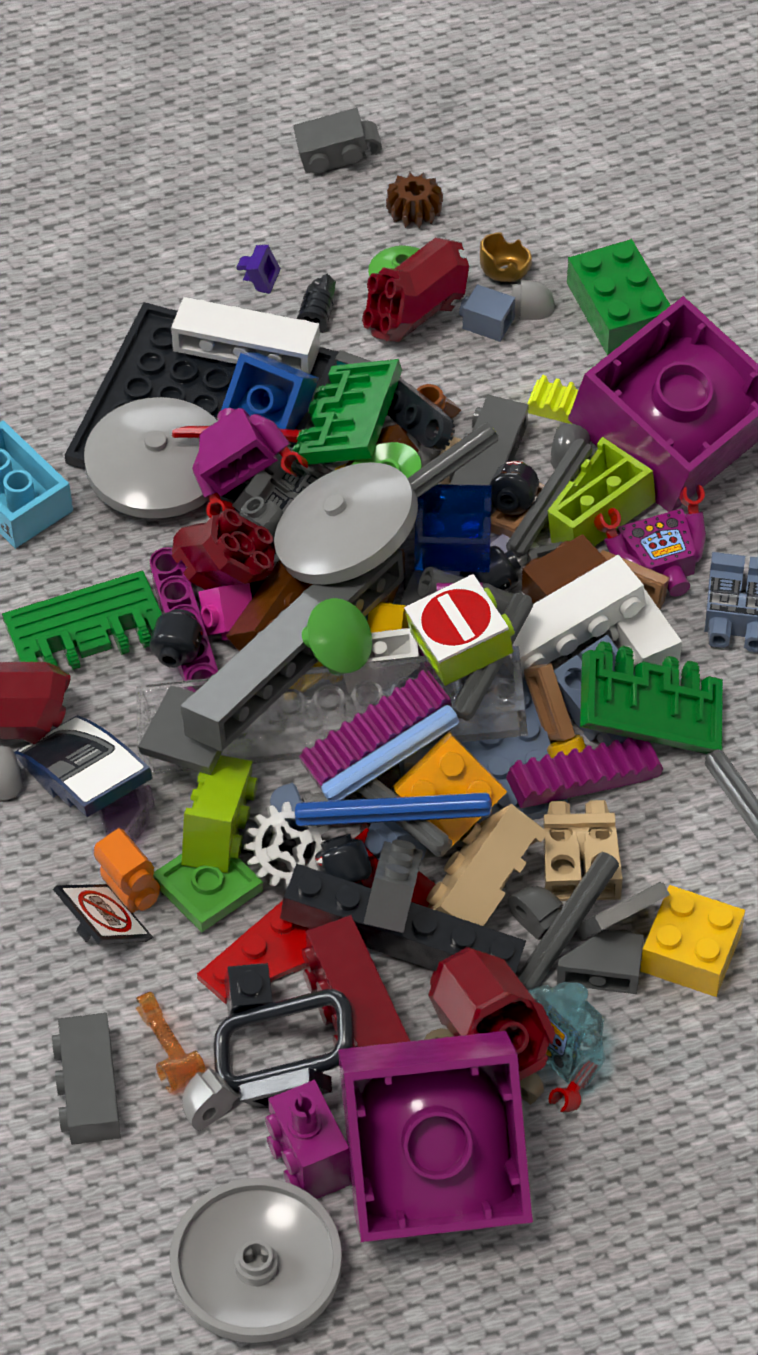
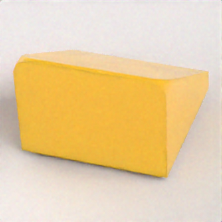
M380 602L368 613L367 622L371 633L409 628L404 609L406 605Z

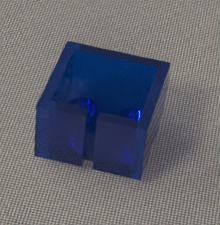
M437 484L417 498L415 570H425L428 567H434L443 571L490 572L491 485Z

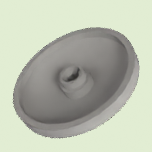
M146 398L114 409L97 423L86 442L84 462L87 479L91 488L103 502L113 509L135 517L168 518L198 508L209 500L208 497L204 498L192 469L199 451V438H174L171 436L172 430L184 426H211L217 420L203 408L174 398Z
M359 463L332 471L306 487L288 505L275 531L274 546L276 554L288 573L305 583L325 585L356 578L384 562L405 541L413 528L418 512L416 493L406 476L397 468L387 464Z
M240 1179L225 1183L207 1192L183 1215L177 1225L170 1247L172 1283L176 1295L186 1312L208 1331L220 1337L239 1342L260 1343L279 1340L307 1327L329 1305L341 1276V1242L336 1225L330 1214L308 1192L293 1184L276 1179Z

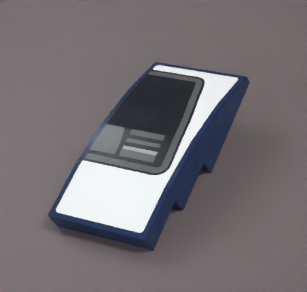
M79 715L51 730L36 744L28 743L14 752L24 768L53 798L59 796L70 808L75 805L86 817L93 815L153 779L150 767L130 748L110 732Z

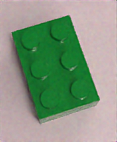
M632 239L568 257L567 285L607 356L671 306Z

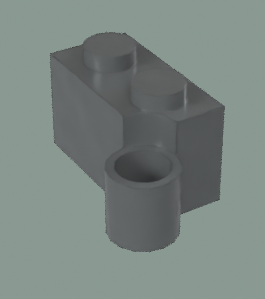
M358 108L293 125L298 152L305 173L323 172L356 163L362 156H366L365 150H368L367 142H369L372 155H378L382 149L377 125L372 121H361Z

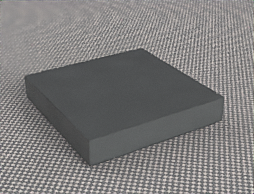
M170 685L138 745L139 752L145 756L211 775L223 751L185 736L181 705L195 692Z
M659 882L583 921L575 933L582 941L669 896L670 893L664 882Z

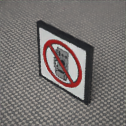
M107 884L56 885L53 891L80 922L76 931L85 942H88L91 936L98 944L147 942L153 938L138 918L126 908Z

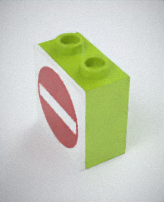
M474 574L404 607L410 633L444 686L514 652L511 636L515 635V631L511 621L506 614L500 615L496 609L497 603L488 587L483 589Z

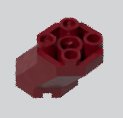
M434 238L396 268L383 267L379 273H372L367 281L368 297L366 309L362 316L364 328L371 329L373 337L399 342L438 311L451 312L455 307L451 303L454 299H462L467 286L469 263L467 258L460 256L459 250H464L462 242Z
M225 509L221 514L212 516L205 523L182 527L173 537L172 557L177 564L181 560L187 567L183 573L188 581L204 590L265 579L273 571L275 550L271 545L273 536L268 529L256 525L232 509Z
M0 662V739H22L36 744L50 732L52 726L59 727L66 713V707L62 704L64 693L70 684V674L48 662Z
M466 947L440 961L437 970L432 974L430 980L431 988L428 996L441 1024L446 1026L454 1037L506 1031L517 1052L520 1081L543 1069L548 1058L546 1055L549 1044L552 1045L556 1033L543 1005L535 1001L505 960Z

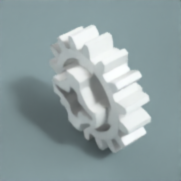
M290 802L283 803L282 812L279 813L273 805L267 808L269 815L267 819L260 814L256 815L254 819L259 825L258 829L248 828L246 831L254 840L244 845L245 850L254 852V857L247 861L248 865L258 863L261 867L256 876L261 878L269 874L271 876L270 886L273 887L278 884L280 879H283L286 889L296 863L318 870L315 855L322 849L320 844L326 841L322 840L321 835L328 830L327 826L318 828L317 826H305L307 829L302 832L290 828L288 822L285 821V819L295 820V812L291 810ZM270 826L273 836L269 846L262 849L263 835ZM282 835H285L287 840L294 839L297 846L292 848L293 856L288 851L281 853L278 845L283 843ZM313 842L312 856L305 865L303 858L307 844ZM274 859L283 862L290 872L279 871L268 862Z

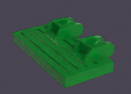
M399 359L331 366L328 374L331 384L316 388L313 395L314 399L308 408V413L311 414L310 416H312L315 427L305 428L299 432L297 444L294 445L292 451L303 456L308 464L372 458L402 373Z
M141 570L2 613V618L19 662H38L37 658L41 657L43 662L58 666L52 653L64 650L68 665L72 670L81 668L75 646H77L81 658L112 649L109 635H113L121 655L130 652L129 640L124 631L135 628L143 648L149 647L151 636L147 625L152 634L156 621L162 613L145 573Z
M604 641L597 645L595 651L588 650L582 654L580 727L705 754L712 753L717 749L722 750L723 679L708 676L701 680L700 690V666H698L697 662L687 661L681 670L682 678L681 686H679V661L676 657L666 656L662 665L642 661L635 665V676H633L634 651H632L631 647L626 646L618 648L615 656V671H612V646L609 642Z

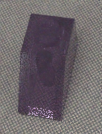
M141 785L98 811L106 836L121 828L136 844L150 823L149 808L155 807L150 785Z

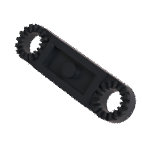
M400 377L387 415L425 447L437 451L445 450L446 446L450 444L449 440L453 439L451 434L455 433V430H452L455 427V424H453L454 420L415 387Z

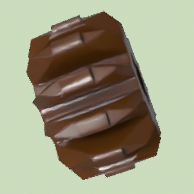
M409 172L408 177L397 176L395 183L389 184L386 208L388 213H391L394 222L402 220L405 228L411 222H415L416 226L420 229L422 220L432 224L435 216H440L443 192L436 183V178L427 179L424 172L419 176H413Z

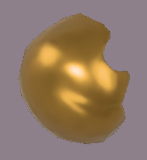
M496 232L486 235L480 242V266L483 272L493 280L501 282L517 281L522 279L532 266L531 252L522 245L520 239L509 243L504 239L502 232ZM508 265L505 269L500 268L502 266Z

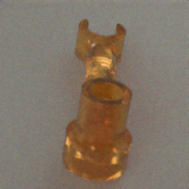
M149 991L136 997L140 1006L136 1007L137 1012L146 1025L150 1026L169 1057L156 1063V1071L160 1080L168 1079L169 1086L165 1087L168 1093L185 1087L186 1081L192 1079L198 1072L204 1074L206 1068L202 1057L196 1050L188 1054L185 1053L165 1021L162 1010L153 993Z

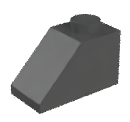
M624 929L615 931L602 930L559 959L557 985L637 995L644 935L634 934Z

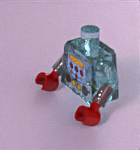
M561 982L553 988L549 985H543L529 990V993L536 1002L543 1005L556 1033L552 1045L549 1044L546 1063L569 1083L566 1088L553 1089L549 1094L548 1102L556 1104L565 1096V1104L560 1112H571L580 1107V1089L588 1087L604 1064L606 1058L602 1040L604 1019L587 1001L588 990L582 984L577 982Z

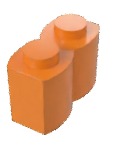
M118 828L97 842L94 847V857L101 865L100 875L131 913H134L138 909L144 911L153 906L160 894V885L153 877L154 866L123 829Z

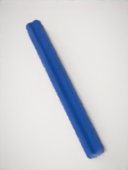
M488 793L301 802L296 804L295 820L297 825L301 827L488 817L491 815L492 801Z

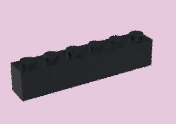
M296 863L283 897L280 919L313 929L351 915L366 948L436 971L440 961L469 947L504 959L516 974L526 940L413 902L410 904L404 933L364 924L372 888Z

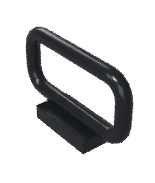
M323 989L236 1012L226 1017L218 1026L214 1036L215 1072L226 1081L234 1092H240L241 1102L258 1108H269L268 1098L312 1080L316 1081L322 1095L332 1093V1078L323 1072L339 1066L338 1049L353 1048L354 1024L350 1001L344 993L336 989ZM328 1005L335 1008L338 1040L331 1052L240 1076H235L232 1073L230 1039L236 1030Z

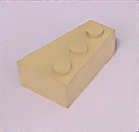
M513 804L506 806L479 824L476 822L461 837V840L464 842L461 850L455 852L447 861L444 867V871L447 874L443 881L438 882L429 892L426 901L430 903L428 908L484 926L506 893L502 889L513 870L520 873L527 864L521 858L525 851L537 841L542 842L548 832Z

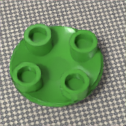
M331 598L317 604L309 616L307 626L302 630L304 644L311 648L319 662L335 676L359 670L370 657L372 634L369 624L361 611L346 600Z

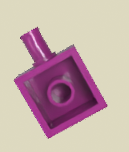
M312 1080L268 1098L270 1115L265 1117V1122L270 1135L266 1137L267 1143L274 1159L283 1158L287 1168V1170L283 1171L285 1181L303 1189L315 1199L350 1186L349 1146L316 1081Z

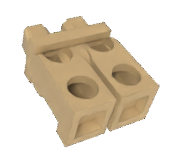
M590 800L585 803V814H570V804L566 801H551L549 803L548 813L544 815L543 829L548 832L543 839L544 888L550 890L560 901H567L582 880L580 861H583L585 875L600 852H606L616 858L619 862V867L597 900H621L623 878L615 827V813H609L605 800Z

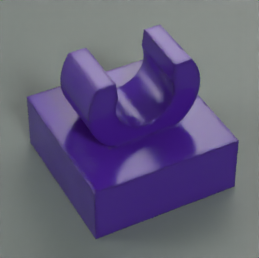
M256 245L252 256H242L236 266L238 271L246 270L243 278L244 281L252 282L257 292L267 294L271 293L281 270L269 245Z

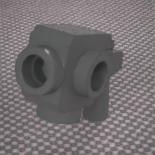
M252 497L246 501L239 515L258 526L268 529L273 536L271 545L275 550V531L284 512L272 501L265 503L262 497Z

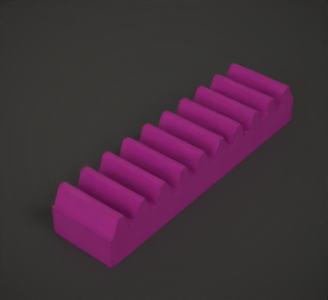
M422 670L415 680L409 678L404 687L394 688L392 695L389 697L382 696L377 705L370 704L365 713L361 714L358 712L355 714L353 721L350 723L344 721L338 731L331 730L324 740L317 739L312 748L305 747L299 756L300 761L321 789L323 783L444 705L451 707V699L430 671Z
M628 737L622 744L617 739L608 747L602 742L594 750L591 745H588L580 753L577 748H574L566 756L563 751H560L552 759L549 754H546L540 761H537L535 757H531L526 764H523L521 760H517L509 768L506 779L520 808H526L551 801L641 783L659 777L663 767L650 742L639 739L634 741L633 738Z

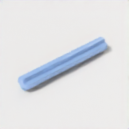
M444 705L323 783L321 789L325 798L328 801H338L346 798L458 725L459 719L456 712L449 705Z

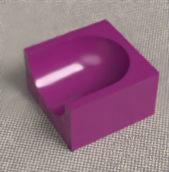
M682 296L584 374L568 420L572 424L586 429L590 434L591 442L595 446L604 437L653 470L656 503L668 512L674 511L682 505L680 493L684 487L687 488V497L690 499L696 494V486L698 484L704 487L758 442V364L686 297Z
M506 1031L338 1049L346 1137L350 1155L353 1207L361 1242L533 1223L518 1057Z

